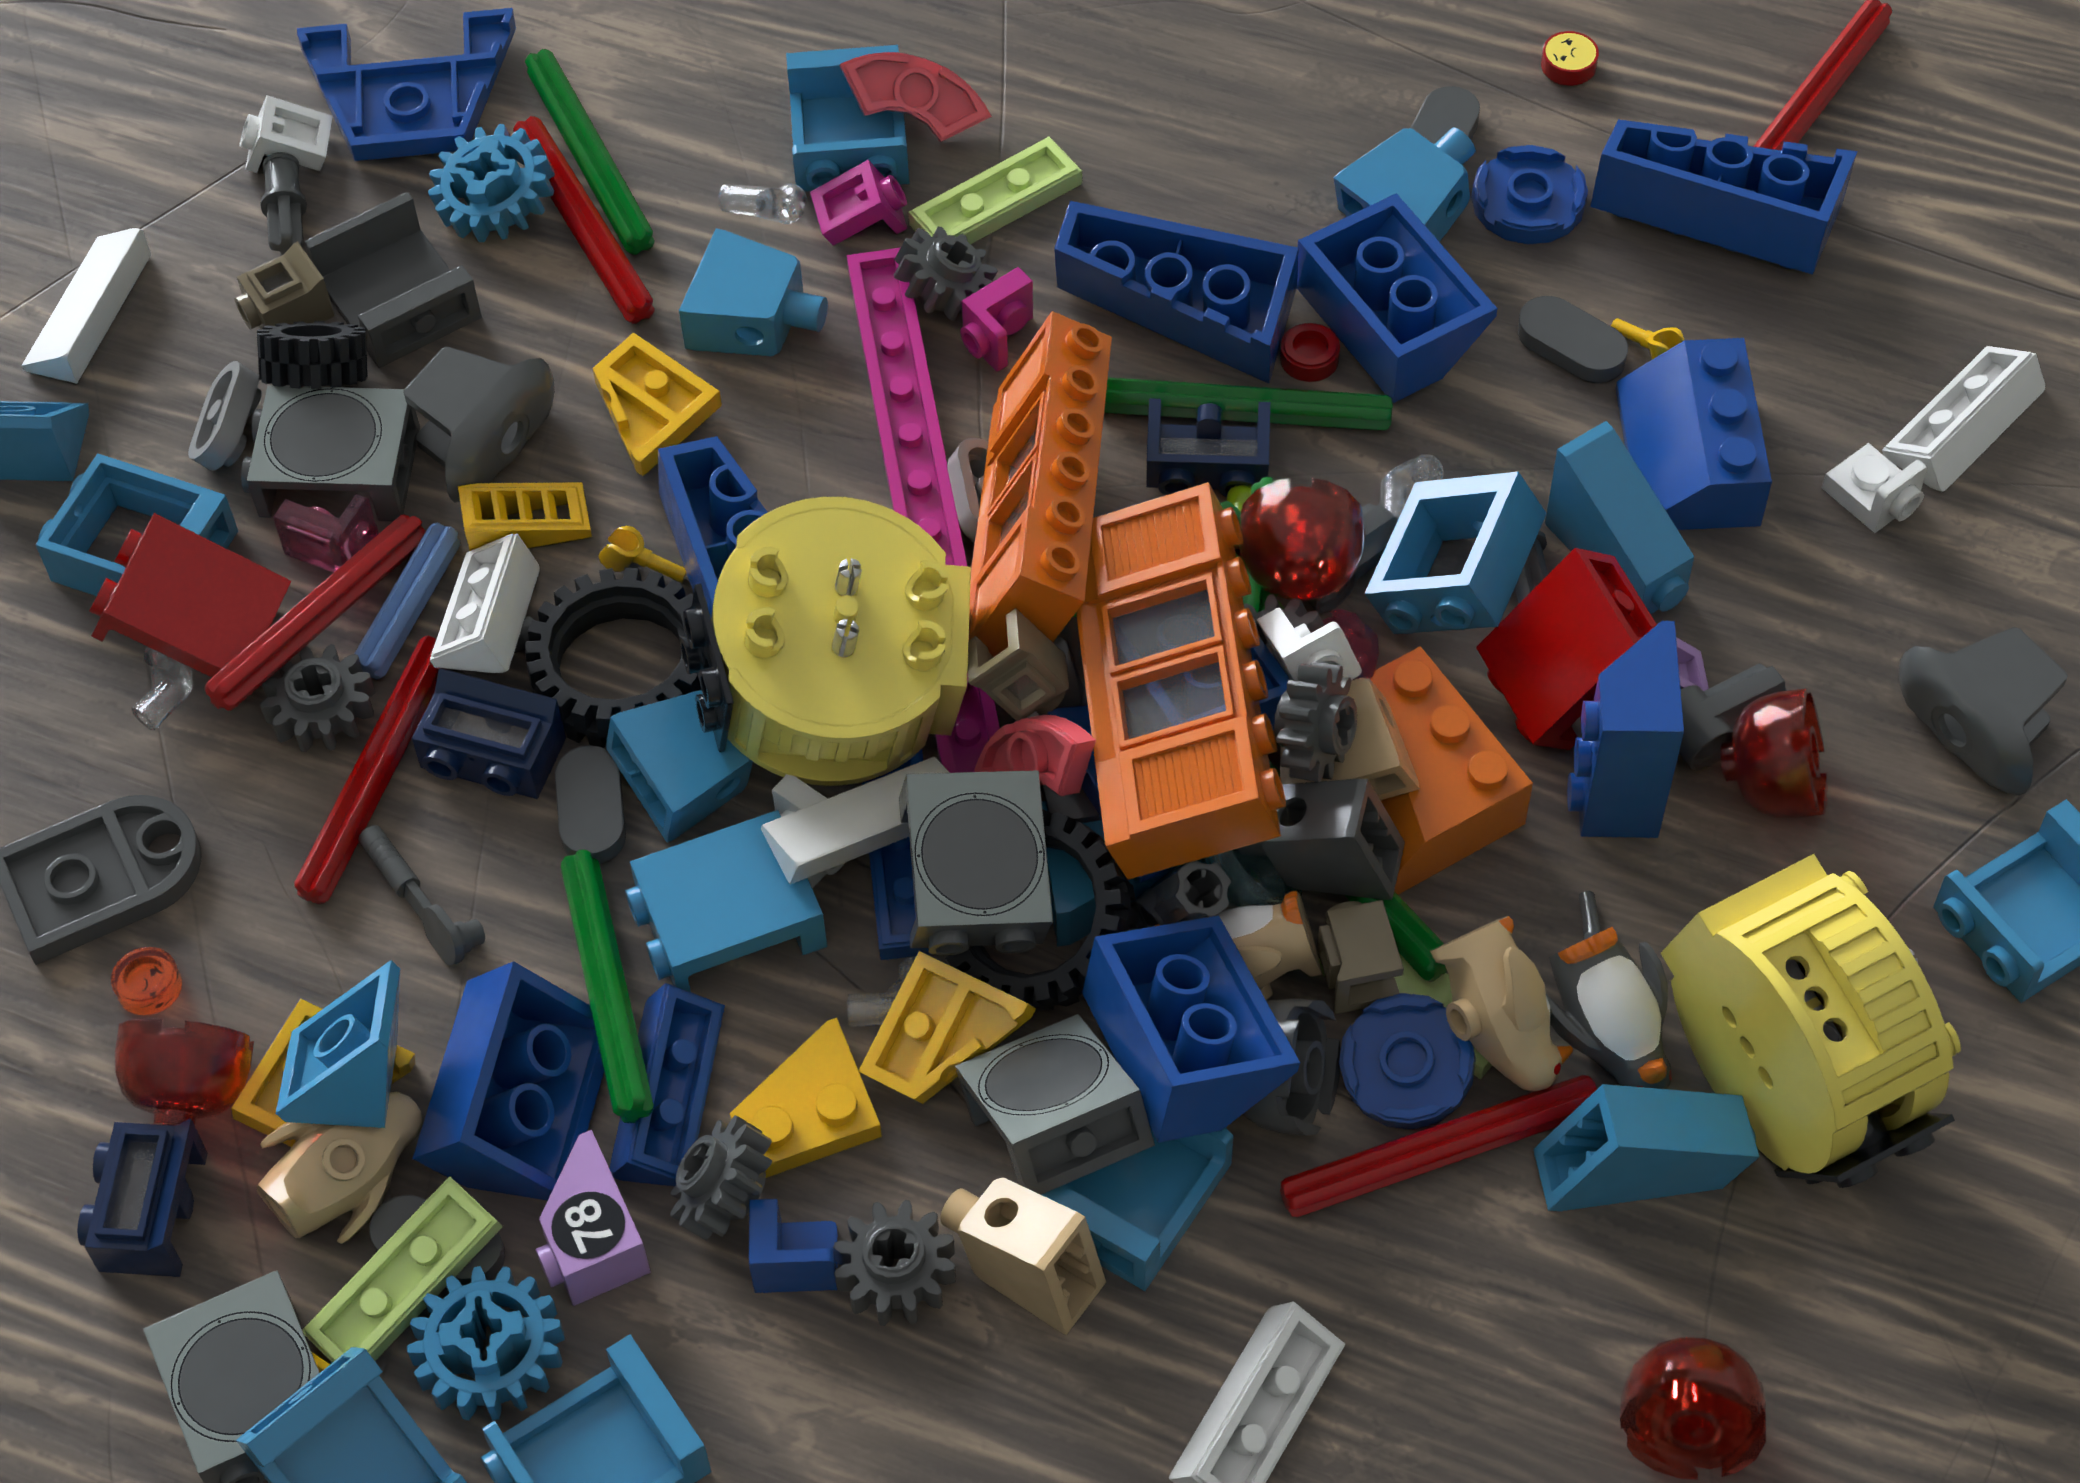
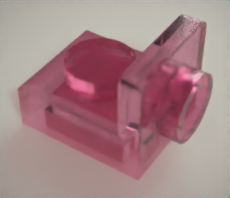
M358 494L353 497L339 518L334 517L330 512L321 507H306L285 499L273 516L285 555L331 572H335L378 535V527L374 520L369 498Z

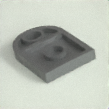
M126 796L109 801L1 847L0 885L33 962L37 965L160 912L174 904L189 890L197 877L201 865V846L189 817L178 806L168 800L155 796ZM176 834L181 837L178 844L167 852L154 853L148 850L150 844L161 835Z

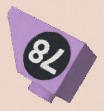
M589 1130L580 1134L539 1218L547 1244L535 1249L550 1287L552 1288L564 1283L573 1306L651 1273L643 1242L593 1131Z

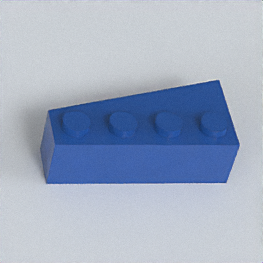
M1074 201L1069 202L1054 248L1057 288L1268 384L1270 383L1297 289L1298 247Z

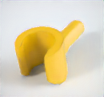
M1616 318L1611 324V327L1618 330L1625 338L1649 349L1652 360L1684 341L1683 334L1678 328L1669 327L1652 332L1619 318Z
M631 526L617 528L608 537V541L611 544H607L599 553L601 564L607 569L613 568L614 572L624 571L625 567L628 568L634 562L680 583L683 582L687 574L684 567L644 548V539L641 533Z

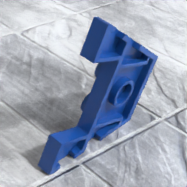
M513 8L463 12L464 54L351 65V38L347 23L297 28V36L303 55L354 161L434 154L441 151L455 152L458 150L455 143V138L458 136L470 142L515 33L516 23Z

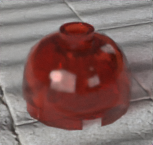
M1291 478L1282 479L1257 489L1242 506L1240 527L1243 535V544L1239 545L1240 554L1247 572L1264 591L1285 599L1295 598L1301 599V601L1319 599L1339 591L1357 571L1365 543V527L1361 504L1348 490L1327 480L1312 478V487H1291Z
M1807 688L1776 692L1759 697L1744 707L1735 720L1732 742L1721 744V764L1726 782L1738 781L1745 801L1758 812L1775 818H1801L1824 815L1826 813L1827 772L1820 773L1819 756L1820 752L1825 751L1819 716L1811 692L1807 693Z
M163 1019L128 1020L119 1024L115 1048V1076L122 1095L133 1107L154 1114L153 1124L175 1126L191 1118L195 1125L196 1119L219 1116L234 1105L246 1086L251 1068L254 1041L250 1042V1036L243 1032L227 1027L185 1021V1028L162 1029Z
M1680 1337L1661 1342L1641 1356L1634 1364L1625 1381L1621 1396L1620 1427L1627 1434V1447L1636 1459L1654 1471L1676 1478L1698 1480V1472L1694 1467L1713 1469L1722 1466L1721 1477L1735 1474L1754 1462L1766 1443L1767 1418L1763 1384L1744 1356L1726 1344L1707 1338Z

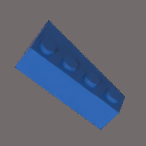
M1618 119L1601 153L1590 207L1612 213L1618 217L1655 226L1674 234L1714 244L1729 251L1740 252L1779 264L1785 268L1813 275L1843 204L1857 151L1836 149L1834 157L1807 154L1808 145L1784 142L1782 150L1748 146L1747 136L1725 134V137L1717 138L1713 141L1697 139L1694 129Z
M718 436L658 449L659 496L693 593L695 584L701 583L710 618L712 616L717 582L727 559L736 547L737 535L753 521L768 513L757 498V489Z

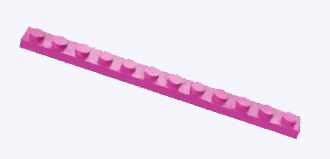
M900 248L847 255L848 273L892 508L899 514L909 518L932 536L946 553L945 565L967 566L915 300L905 296L910 283L894 278V273L899 266L894 259ZM968 673L967 688L951 736L935 734L940 763L950 773L975 772V766L984 746L993 734L1000 729L995 701L981 688L969 684Z

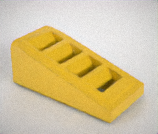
M582 482L475 483L458 486L464 531L469 551L512 533L513 535L518 533L527 548L592 537ZM568 504L570 519H558L556 506ZM544 509L545 519H533L532 510ZM519 513L520 519L508 520L509 514ZM487 518H495V520H483Z

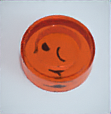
M142 947L125 954L116 963L111 974V985L119 1003L125 1010L136 1015L147 1016L166 1010L176 1001L182 989V977L174 959L169 953L156 947Z

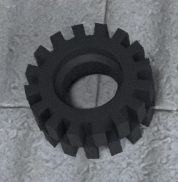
M297 321L294 324L278 323L275 326H265L257 330L259 380H262V383H272L273 386L277 387L290 385V388L300 389L303 386H311V389H321V386L335 388L342 387V384L354 385L357 384V381L363 382L368 378L366 329L364 327H358L355 324L344 325V322L327 324L325 321H314V323Z

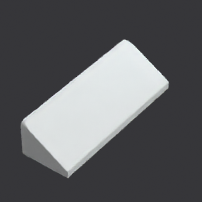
M132 228L97 237L23 362L22 368L24 371L78 383L151 257V252L142 229Z
M1986 346L1882 449L1883 455L1901 469H1905L1914 461L1920 460L1928 467L1923 483L1937 491H1946L2044 392L2045 382L2036 353Z
M512 533L466 552L430 657V662L435 668L487 673H503L509 670L540 571L538 562L518 533L514 535Z
M932 757L765 823L761 826V831L789 885L909 837L908 823H901L899 796L906 774L950 772L935 757Z
M1294 1301L1269 1308L1170 1473L1169 1480L1173 1483H1266L1343 1350L1345 1343Z

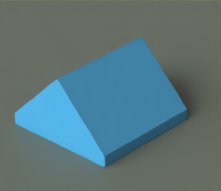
M0 401V480L73 481L88 422L89 403Z
M392 960L291 1032L275 1113L283 1121L385 1128L397 1050L400 968Z

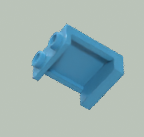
M898 45L786 53L793 138L792 155L797 192L813 191L867 160L884 177L892 175L899 184H910L904 113L883 111L864 116L839 66L843 62L867 54L882 52L899 53Z
M2067 799L2046 812L2039 831L1966 877L1958 870H1954L1946 875L1933 906L1938 912L1939 919L1945 929L1954 937L1962 938L1982 960L1983 967L1989 977L1996 984L2006 987L2020 1003L2080 966V812Z
M778 810L630 861L635 887L625 890V894L637 927L649 924L655 940L646 942V948L658 980L670 976L673 986L691 992L688 978L692 974L796 938L803 955L828 947L823 913L808 878L789 885L761 831L763 824L781 817Z
M1227 1127L1222 1131L1160 1143L1157 1142L1151 1130L1155 1146L1042 1194V1196L1084 1215L1101 1266L1146 1291L1232 1164L1233 1134L1228 1131Z
M631 1334L606 1349L611 1367L502 1433L495 1421L482 1428L490 1452L480 1458L494 1483H695L710 1474L711 1468L705 1445Z
M351 1347L236 1439L237 1443L269 1483H467L461 1474L455 1473L448 1466L379 1375L383 1371L367 1350L358 1347Z

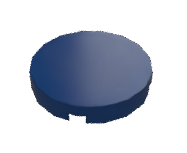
M1534 145L1508 147L1497 152V158L1491 160L1487 165L1485 160L1477 170L1471 196L1475 215L1487 230L1505 240L1523 244L1552 242L1568 235L1581 222L1588 195L1585 176L1577 165L1574 170L1571 165L1565 162L1566 156L1554 149Z
M1406 993L1378 999L1365 1008L1363 1014L1355 1020L1353 1025L1350 1024L1344 1034L1339 1059L1347 1093L1363 1114L1387 1127L1412 1130L1439 1123L1461 1106L1473 1085L1476 1062L1474 1048L1470 1040L1463 1041L1459 1039L1450 1028L1446 1017V1008L1443 1006V1003L1429 996Z

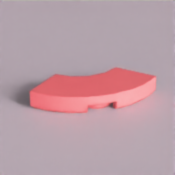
M882 52L856 57L839 65L864 116L883 111L909 114L926 124L939 142L992 117L978 94L961 77L948 68L925 58L906 53Z
M1039 715L1024 718L1004 725L993 734L984 746L974 771L1039 770L1040 786L1046 785L1059 796L1080 793L1096 739L1082 727L1063 717Z

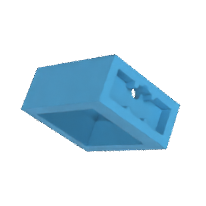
M97 453L86 471L78 475L73 481L69 496L55 517L48 520L42 527L36 548L52 582L97 596L106 578L118 583L125 569L120 564L86 553L117 506L151 517L153 513H156L226 549L238 533V528L225 494Z
M1519 471L1416 482L1364 594L1393 634L1498 627L1547 513ZM1476 538L1461 574L1427 577L1443 541Z

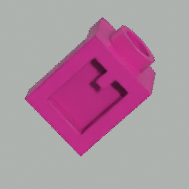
M869 160L810 192L822 235L833 246L882 219L896 234L907 229L902 212V207L907 205V199L900 184L892 175L884 177Z
M1019 267L962 300L963 327L960 329L962 341L975 358L980 359L983 357L996 372L1008 366L1007 335L1018 332L1029 320L1033 319V281Z

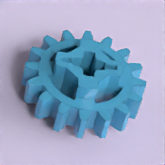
M499 124L494 134L488 136L482 127H477L475 129V139L470 142L458 136L455 138L458 150L454 154L441 151L438 155L444 165V169L430 170L429 176L435 186L428 190V194L443 224L446 227L452 225L457 235L461 238H464L473 231L478 242H485L490 231H497L502 240L507 239L508 227L514 224L526 230L529 228L525 216L530 212L542 215L545 209L539 198L553 196L554 189L548 179L555 176V173L538 139L530 141L526 131L522 128H519L510 136L504 124ZM517 162L523 164L525 168H520ZM459 198H464L467 205L461 203Z
M477 1266L472 1271V1283L462 1286L453 1275L447 1277L446 1284L449 1294L443 1299L437 1295L426 1294L423 1300L430 1313V1317H415L411 1319V1329L415 1338L419 1341L407 1345V1352L413 1366H419L414 1371L422 1391L433 1389L431 1394L438 1408L444 1410L457 1400V1407L462 1419L470 1420L477 1406H486L493 1421L500 1419L501 1403L511 1400L520 1411L528 1408L524 1391L529 1387L546 1393L550 1386L543 1368L561 1367L563 1360L559 1348L554 1344L565 1340V1335L560 1320L553 1319L558 1313L550 1295L539 1297L540 1292L534 1278L529 1276L516 1287L510 1267L503 1266L495 1280H487L481 1266ZM498 1305L509 1307L516 1311L506 1312ZM489 1325L492 1334L489 1339L490 1345L486 1347L487 1360L484 1361L481 1351L483 1349V1340L486 1339L485 1328ZM467 1373L475 1381L463 1379L455 1374Z

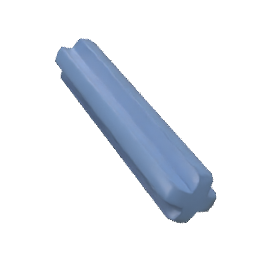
M436 522L427 528L354 654L358 655L363 672L370 673L371 678L380 679L386 675L460 547L458 532L451 526H444Z

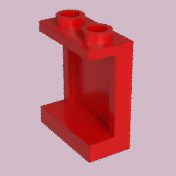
M153 513L143 534L132 528L130 529L114 561L125 567L118 583L106 578L89 610V612L100 617L91 637L103 642L108 631L114 630L212 678L270 628L291 580Z
M1574 548L1499 623L1498 627H1495L1476 646V649L1488 667L1487 676L1490 682L1505 696L1516 715L1515 723L1519 732L1533 745L1570 750L1575 746V739L1577 737L1571 725L1581 716L1583 701H1594L1599 674L1657 624L1615 556Z

